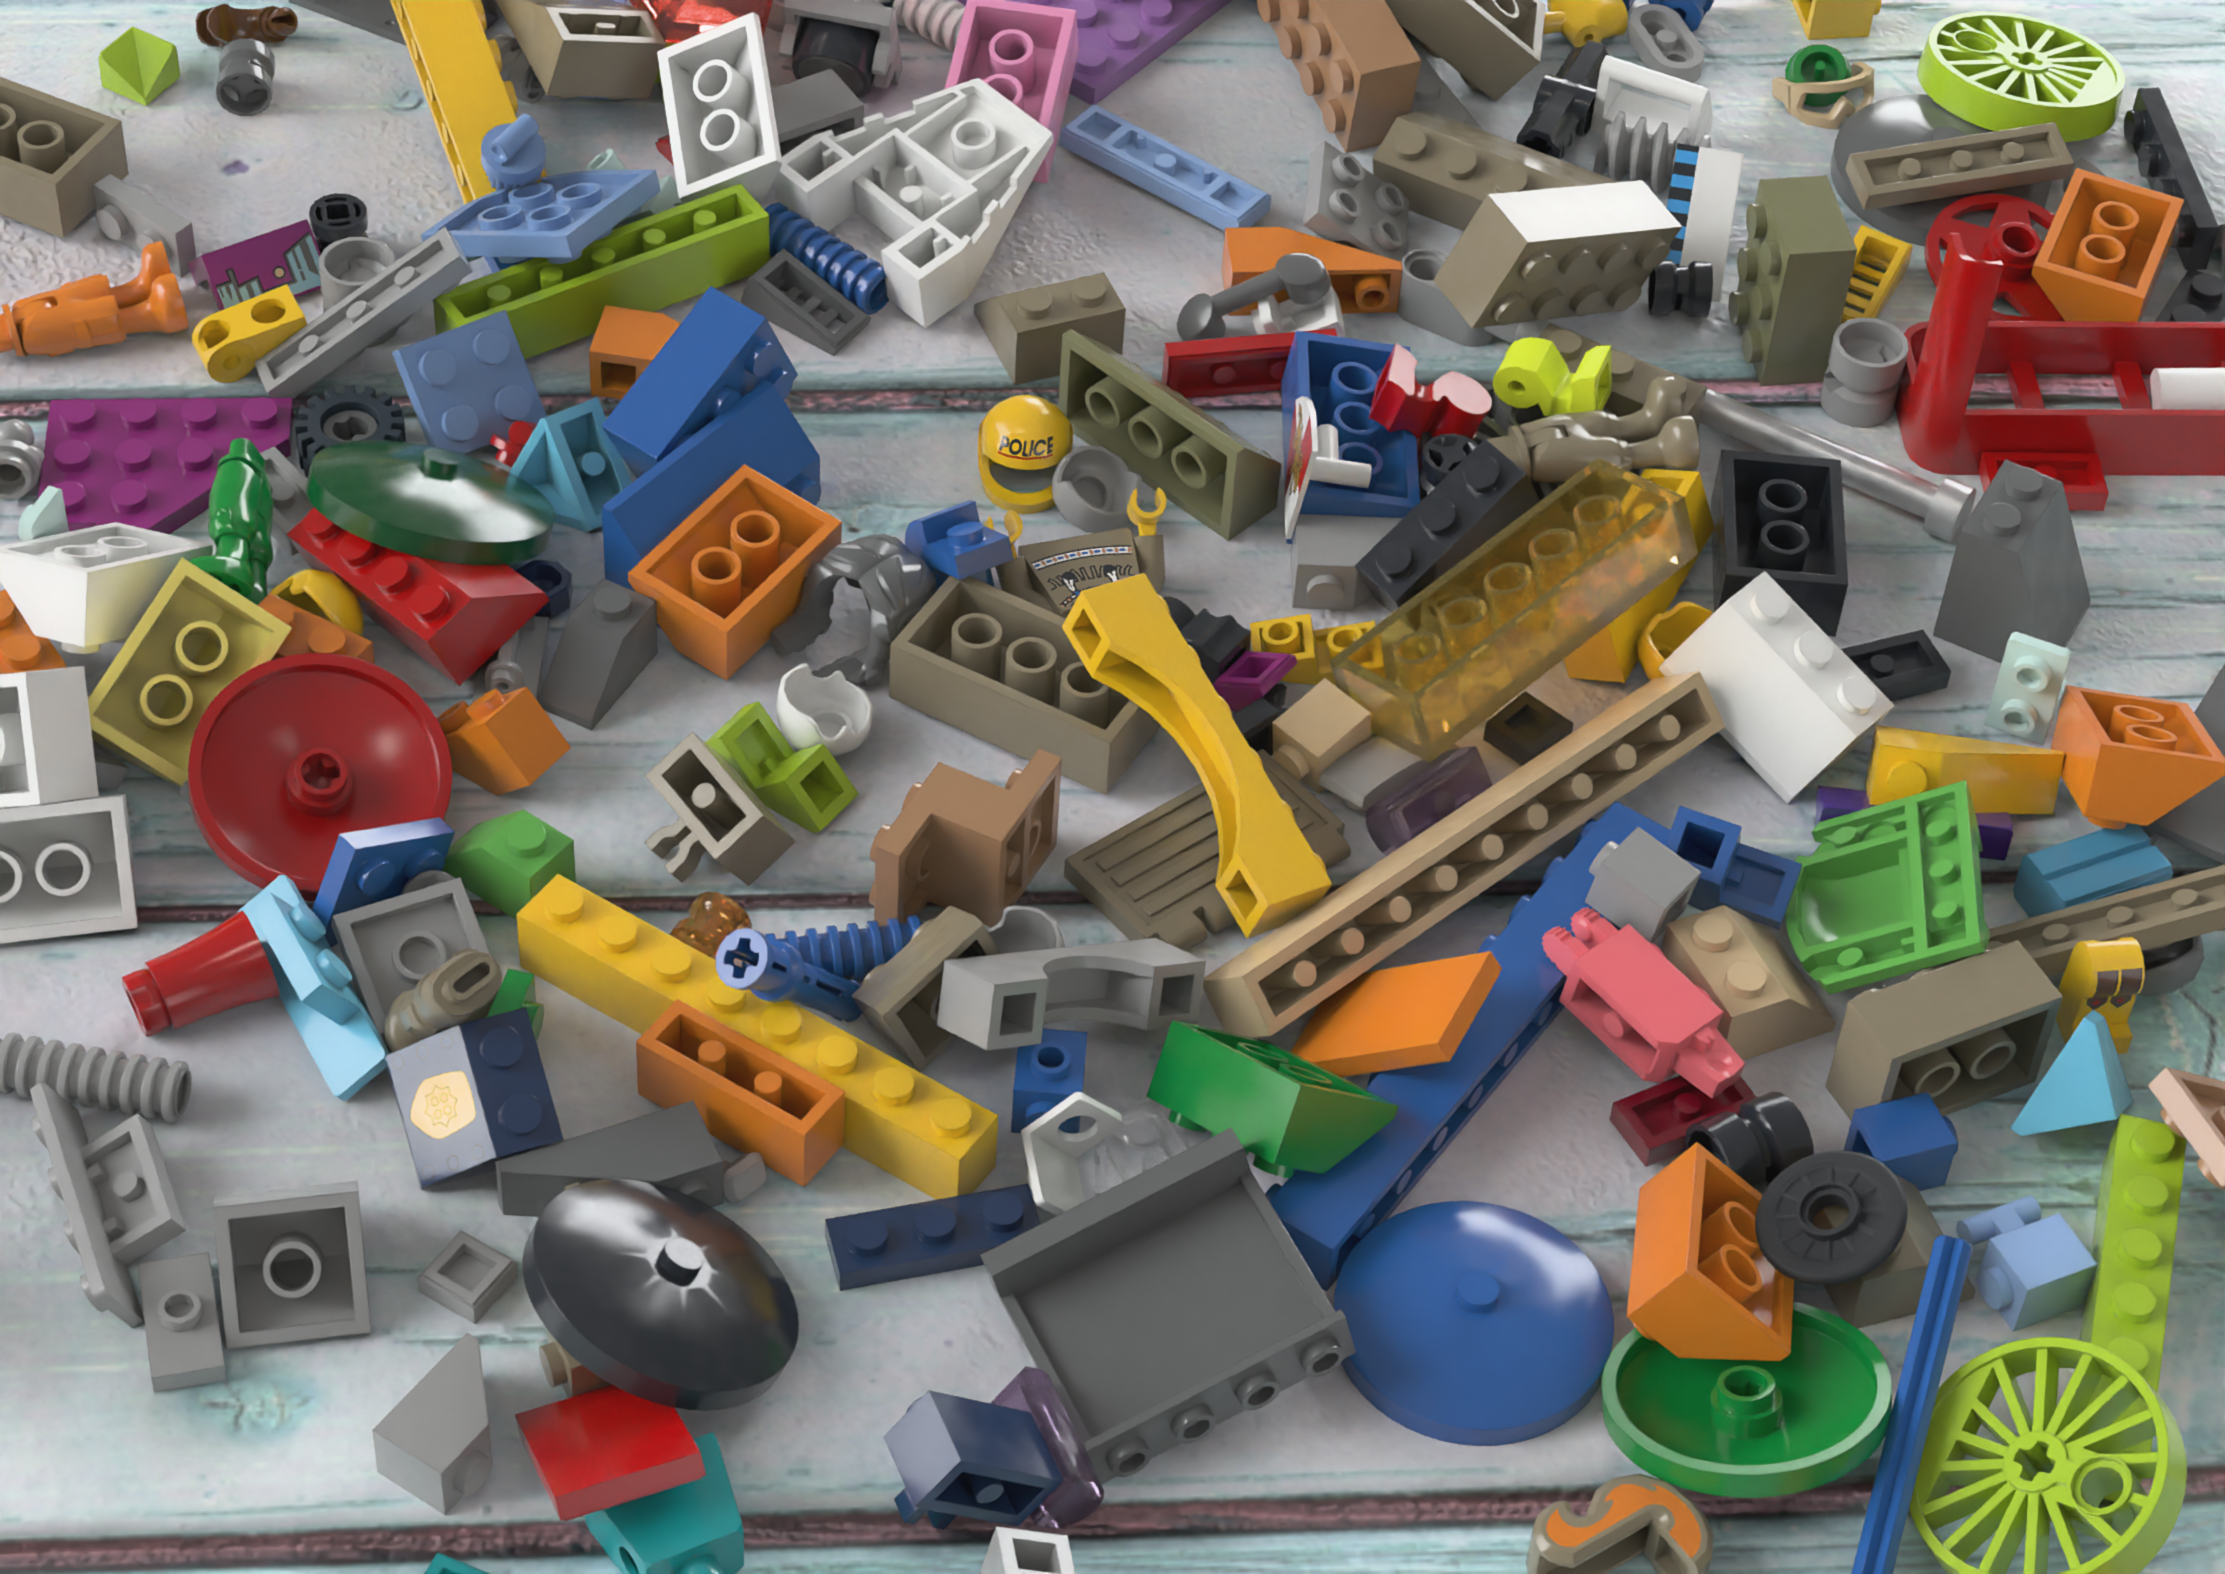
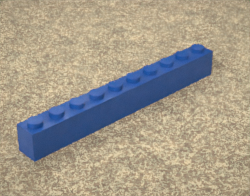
M1617 801L1609 807L1598 821L1593 818L1589 819L1579 832L1571 853L1565 859L1558 856L1552 861L1542 879L1539 890L1532 897L1527 894L1522 896L1510 914L1507 927L1499 936L1495 934L1487 936L1478 949L1477 953L1491 951L1502 967V970L1449 1062L1372 1073L1366 1090L1398 1105L1395 1119L1324 1174L1295 1169L1292 1178H1289L1283 1186L1275 1183L1265 1193L1266 1197L1323 1290L1327 1292L1338 1279L1345 1260L1356 1244L1370 1230L1389 1218L1564 1009L1565 1006L1559 999L1567 977L1556 967L1554 962L1551 963L1549 957H1546V952L1541 944L1543 942L1542 937L1546 932L1558 926L1561 928L1565 927L1566 931H1570L1571 935L1575 937L1574 932L1571 931L1572 926L1570 923L1572 920L1570 918L1582 908L1589 907V909H1592L1590 905L1585 903V900L1595 876L1589 873V868L1597 854L1610 841H1614L1618 845L1621 844L1637 827H1640L1665 845L1670 829ZM1607 919L1617 930L1621 929L1613 922H1611L1609 919Z

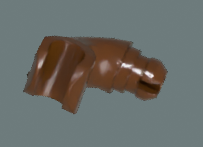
M221 4L199 12L195 20L198 39L209 47H225L229 42L237 39H254L262 43H278L284 41L288 35L293 34L298 28V18L292 9L275 6L258 9L233 8L229 4Z

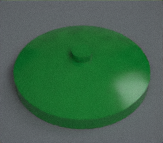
M1793 1301L1791 1353L1781 1361L1678 1358L1658 1341L1645 1338L1634 1328L1615 1346L1604 1366L1602 1374V1412L1608 1433L1621 1452L1638 1467L1663 1481L1684 1489L1716 1496L1736 1498L1774 1497L1798 1493L1830 1483L1848 1474L1866 1461L1880 1446L1886 1436L1892 1412V1381L1885 1358L1877 1346L1863 1332L1827 1311Z

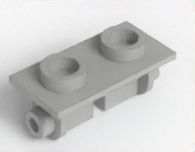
M534 615L478 668L472 703L493 689H498L503 695L526 686L537 700L549 617H537Z

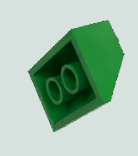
M1175 1020L1171 1022L1146 1095L1147 1098L1170 1109L1168 1120L1181 1127L1206 1133L1208 1129L1213 1132L1211 1137L1232 1127L1244 1147L1245 1154L1249 1155V1152L1255 1154L1253 1166L1284 1178H1292L1295 1169L1324 1174L1394 1120L1399 1107L1270 1041Z

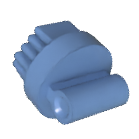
M522 114L513 123L494 127L487 132L482 140L481 165L488 176L489 182H491V187L496 188V191L503 188L512 191L518 187L536 183L541 178V172L545 166L546 146L543 138L537 133L539 131L537 122L530 115Z

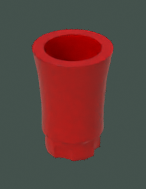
M242 910L196 939L173 951L144 962L145 969L122 977L123 988L146 1037L159 1033L170 1026L175 1031L208 1016L241 1005L280 996L267 955L250 920Z

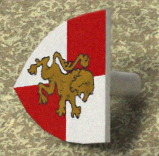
M1304 396L1295 400L1285 486V539L1292 538L1309 480L1368 488L1371 479V464L1339 460L1338 430L1329 424L1317 427L1313 402Z

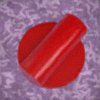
M514 422L508 430L509 439L493 433L489 442L499 448L495 459L512 468L538 423Z

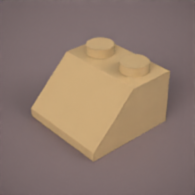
M1725 905L1666 924L1661 951L1667 960L1694 985L1704 989L1710 995L1713 1002L1724 1011L1717 1030L1743 1061L1834 1031L1836 1021L1770 929Z

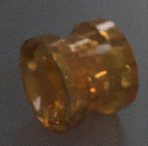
M707 891L699 894L689 908V918L680 920L669 935L716 960L719 946L726 936L737 929H752V923L748 914L734 900L718 892Z

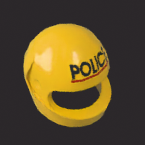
M1012 396L990 409L980 423L978 431L979 473L986 496L999 508L1007 511L1013 510L1018 514H1034L1048 510L1056 505L1052 496V485L1034 493L1014 492L998 484L992 477L989 468L995 462L1005 467L1021 470L1044 469L1053 465L1057 467L1062 458L1072 452L1073 446L1072 425L1057 405L1038 396Z

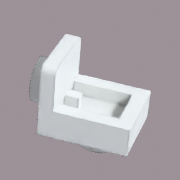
M1332 284L1327 294L1315 303L1301 305L1289 299L1278 304L1272 294L1258 300V309L1251 311L1252 320L1258 335L1296 332V330L1310 331L1335 328L1338 337H1346L1340 300Z

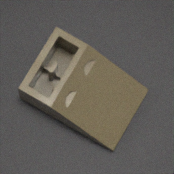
M495 0L547 96H556L563 99H570L575 96L606 97L611 100H623L625 98L649 99L659 69L657 52L665 49L666 43L648 11L614 0Z

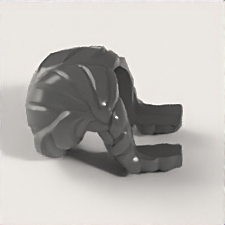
M886 534L868 535L854 541L839 544L820 563L812 564L808 570V576L805 577L802 585L800 605L796 607L793 615L787 619L786 623L778 626L771 632L770 645L774 647L777 654L783 657L788 656L792 652H801L807 645L815 643L818 635H822L829 630L832 624L830 609L834 602L833 589L837 581L845 577L849 586L862 589L871 612L869 644L867 648L852 653V655L841 657L819 670L812 671V674L816 677L824 678L839 670L845 676L846 681L856 686L863 681L864 686L867 687L877 686L881 682L887 661L890 660V644L937 590L934 573L924 560L913 555L908 547L898 538Z

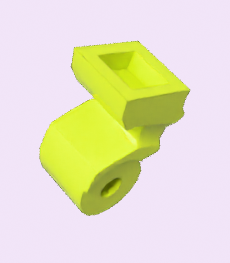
M1534 337L1514 341L1506 351L1505 357L1493 377L1492 385L1494 392L1507 405L1516 408H1529L1539 403L1538 405L1544 416L1603 410L1612 392L1611 345L1596 346L1587 351L1576 373H1570L1567 364L1552 341Z

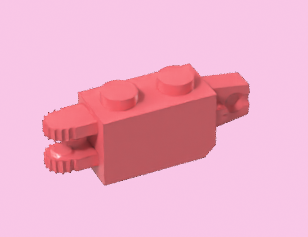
M1586 907L1573 914V917L1570 918L1572 920L1570 923L1572 926L1571 931L1574 932L1575 937L1571 935L1570 931H1566L1565 927L1561 928L1560 926L1554 927L1544 934L1541 944L1546 952V957H1549L1551 963L1554 962L1556 967L1567 977L1559 1001L1643 1081L1662 1083L1675 1073H1678L1706 1095L1714 1098L1739 1079L1745 1062L1717 1030L1724 1011L1713 1002L1710 995L1704 989L1694 985L1667 960L1659 947L1648 942L1630 924L1617 930L1605 917L1602 918L1599 912H1595L1594 908L1589 909V907Z

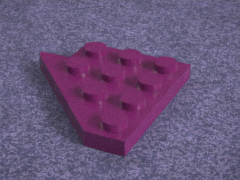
M292 397L51 400L38 498L48 486L62 489L69 532L117 522L164 534H171L209 509V495L217 473L218 462L220 458L229 454L230 443L234 439L245 438L250 440L260 453L275 447L286 458L291 456L294 424Z

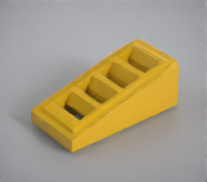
M1861 225L1853 239L1857 253L1849 288L1872 298L1869 301L1848 292L1845 303L1865 311L1860 313L1844 306L1841 324L1856 318H1878L1909 267L1913 245ZM1862 261L1885 270V274L1862 265ZM1856 274L1879 285L1878 287L1854 278L1853 275Z

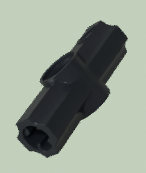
M1588 40L1581 47H1573L1556 76L1547 74L1543 78L1535 97L1532 113L1517 136V144L1562 160L1577 135L1585 137L1591 127L1600 68L1605 56L1609 55L1605 45Z

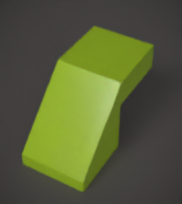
M759 701L745 705L706 741L709 746L730 763L767 808L812 833L822 831L859 795L824 743L794 752Z

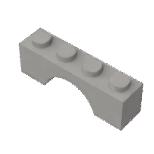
M1157 938L944 960L937 1026L985 1050L1041 1044L1043 1025L1057 1021H1102L1126 1025L1145 1031L1170 1028L1172 1020L1198 1025L1206 960Z

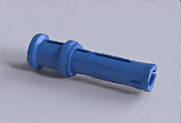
M743 928L727 935L719 946L716 954V970L719 978L729 987L741 991L751 990L758 998L771 1003L790 999L805 1007L830 1015L835 1020L841 1022L843 1019L846 1022H852L862 1014L851 997L861 987L859 982L849 981L825 969L803 962L801 954L789 944L780 941L770 942L762 933L749 928ZM734 959L748 963L747 969L735 965Z

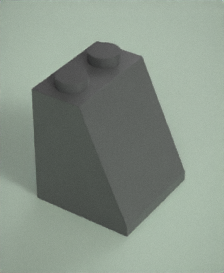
M2006 459L1960 531L1933 632L1935 637L1999 663H2002L2007 642L2013 632H2019L2065 648L2086 614L2091 601L2063 483L2034 469L2023 467Z

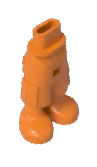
M162 241L147 244L143 248L140 273L136 278L125 284L111 288L107 275L96 274L73 283L68 282L61 285L58 289L18 300L13 304L12 311H10L8 303L1 305L3 314H0V353L15 350L17 357H27L31 354L49 355L51 358L73 352L77 348H92L94 346L121 343L123 340H126L125 334L156 331L170 334L189 329L179 285L175 274L171 272Z

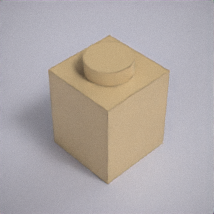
M1324 678L1272 722L1273 759L1297 781L1301 780L1317 794H1320L1326 789L1319 785L1321 773L1352 749L1371 740V713Z

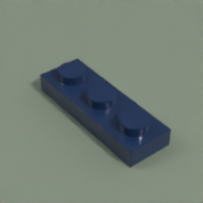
M1022 1184L825 1219V1238L839 1290L843 1291L982 1266L984 1263L980 1256L981 1254L1041 1223L1029 1185Z

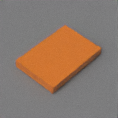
M1488 951L1364 972L1320 1002L1291 1052L1340 1077L1449 1062L1500 975L1502 967L1492 952Z

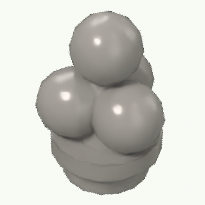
M12 419L0 424L1 499L12 500L26 495L27 492L35 487L41 476L44 452L33 445L35 439L33 430L23 420Z

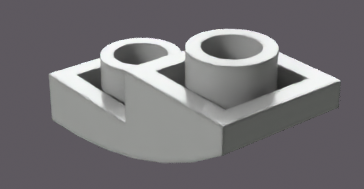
M1419 724L1399 728L1361 744L1336 760L1321 773L1319 785L1342 797V803L1348 808L1361 812H1375L1382 805L1406 802L1411 781H1426L1429 779V775L1457 771L1461 747Z

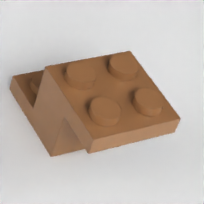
M1038 749L1024 770L1017 768L1012 772L1005 788L941 762H938L923 784L920 782L914 783L906 795L902 812L891 826L885 824L880 828L871 846L870 859L875 862V881L870 891L869 903L874 906V920L878 922L879 926H885L888 918H897L900 924L907 923L908 916H917L928 901L943 908L953 906L976 916L984 925L991 928L998 924L1003 917L1004 909L1015 905L1057 845L1062 757Z

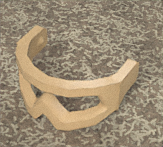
M1861 61L1855 62L1851 65V78L1830 82L1794 83L1783 77L1774 78L1772 80V94L1774 98L1784 103L1789 114L1803 123L1826 129H1837L1845 116L1849 118L1858 110L1873 103L1874 68ZM1863 87L1864 98L1856 108H1854L1846 96H1841L1828 114L1817 113L1803 108L1807 94H1829Z

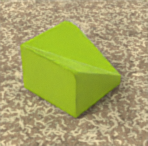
M133 26L102 50L98 56L102 87L145 106L181 77L176 46L171 42Z

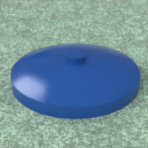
M1447 1201L1431 1203L1398 1213L1377 1225L1356 1244L1345 1260L1337 1279L1332 1306L1335 1312L1341 1309L1344 1313L1356 1353L1343 1359L1342 1367L1363 1397L1384 1415L1405 1428L1433 1439L1459 1445L1499 1446L1514 1444L1539 1437L1565 1424L1588 1404L1602 1382L1604 1366L1611 1353L1614 1337V1315L1607 1288L1599 1272L1582 1250L1561 1232L1531 1215L1505 1206L1485 1202Z

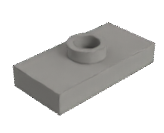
M209 1252L137 1263L154 1393L227 1381Z

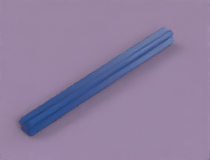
M1941 1235L1934 1240L1851 1574H1893L1972 1253L1971 1244L1963 1239Z

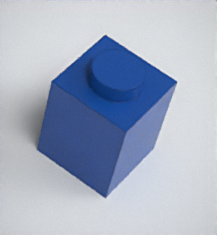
M1925 1092L1855 1109L1843 1151L1862 1153L1877 1159L1894 1174L1916 1185L1919 1191L1945 1185L1953 1157L1958 1151V1137L1952 1121L1947 1116L1941 1115L1930 1094Z

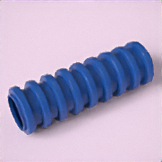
M779 202L772 203L764 209L769 214L770 256L774 257L784 248L867 315L877 313L889 302L885 283L887 276H885L883 266L881 267L878 261L868 258L866 254L855 250L848 243L841 242L840 238L828 234L825 229L815 226L813 222L802 218L800 214L789 210L787 206Z
M913 915L908 916L907 923L901 924L897 918H888L885 926H879L876 920L867 921L866 928L861 929L858 928L856 923H848L845 931H838L835 925L826 927L825 933L820 934L817 933L815 928H807L804 936H797L796 932L791 930L785 932L784 938L776 939L774 933H767L765 937L770 942L780 941L793 946L801 954L803 962L825 969L842 978L851 976L853 981L862 982L864 974H868L875 967L887 963L911 941L914 932L923 922L919 920L918 916ZM741 961L742 968L747 969L749 964Z

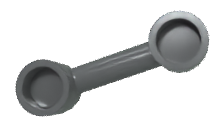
M1306 253L1284 255L1278 259L1275 268L1213 296L1201 293L1189 299L1178 316V334L1182 341L1223 338L1226 332V325L1222 316L1283 289L1286 290L1289 298L1297 304L1307 305L1315 303L1322 299L1329 291L1331 286L1330 275L1323 262L1313 255Z

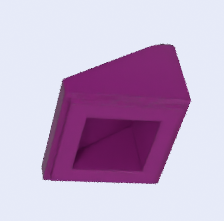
M1246 651L1212 685L1218 695L1227 702L1231 712L1235 710L1240 711L1263 697L1298 661L1295 655L1286 653Z

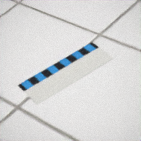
M1677 143L1667 209L1680 223L1682 228L1670 244V252L1666 259L1672 260L1676 266H1688L1692 261L1711 262L1713 269L1711 302L1720 303L1744 154Z

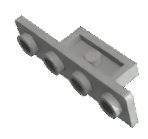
M41 1082L30 1089L37 1113L36 1116L32 1117V1126L39 1140L48 1149L53 1165L47 1171L48 1178L57 1195L64 1201L69 1217L63 1226L69 1242L80 1254L85 1273L80 1276L81 1287L90 1303L98 1311L104 1312L109 1310L133 1328L142 1323L144 1318L128 1266L186 1231L153 1126L137 1113L88 1143L79 1111L48 1085Z

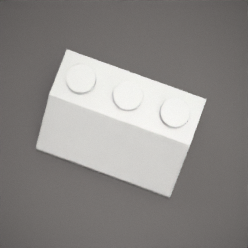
M752 12L657 52L678 197L684 203L741 183L752 197L762 205L782 166L760 18L756 13Z
M114 522L0 546V581L34 635L60 641L61 649L67 652L95 653L100 651V644L125 643L180 559L183 557L189 561L194 557L212 555L213 545Z
M1765 571L1719 607L1658 668L1665 677L1700 671L1726 726L1718 732L1787 804L1862 743L1874 730L1875 725H1878L1895 706Z
M126 794L99 796L42 805L0 808V944L138 928L134 861Z

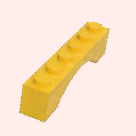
M1141 573L1081 591L1062 628L1090 676L1120 692L1148 712L1176 740L1194 765L1209 795L1218 828L1219 864L1215 886L1245 937L1248 939L1279 928L1320 901L1332 885L1324 862L1309 846L1295 822L1292 809L1287 802L1280 798L1263 769L1258 753L1248 745L1232 718L1229 705L1214 689L1201 667L1197 652L1185 641L1170 615L1166 601L1156 593L1146 574Z

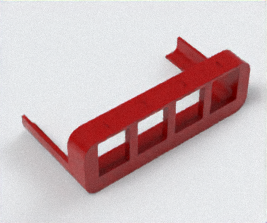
M1960 233L1950 234L1929 321L1919 322L1909 327L1903 334L1907 338L1909 350L1903 374L1898 382L1900 387L1894 408L1905 450L1913 462L1919 467L1937 474L1979 475L1978 467L1982 452L2098 453L2104 475L2225 476V410L2152 409L2142 375H2151L2154 368H2225V322L1989 321L2004 265L2002 261L1974 260L1965 252ZM1975 374H2006L2016 409H1966ZM2036 374H2112L2122 409H2045Z

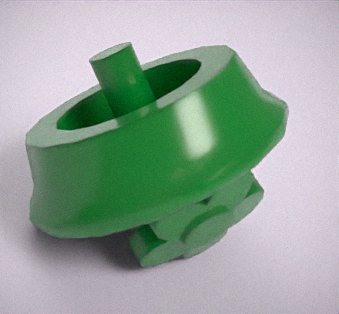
M1825 44L1809 45L1799 49L1790 58L1785 70V79L1794 83L1830 82L1852 77V68L1846 56L1838 49ZM1848 91L1829 94H1807L1804 104L1811 107H1826L1836 103Z

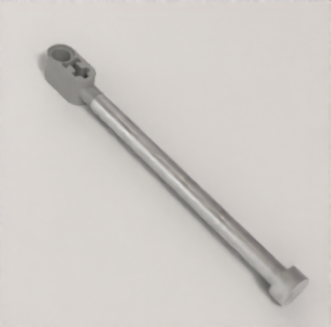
M1417 249L1407 253L1402 259L1403 271L1397 313L1403 320L1468 347L1487 345L1494 340L1495 336L1510 343L1522 338H1538L1549 323L1566 329L1547 320L1514 323L1505 326L1471 328L1433 281L1448 255L1432 249ZM1708 388L1706 390L1700 420L1701 424L1772 454L1841 460L1842 484L1925 518L1923 530L1929 534L1951 543L1959 536L1972 510L1976 498V488L1950 477H1946L1941 485L1938 486Z

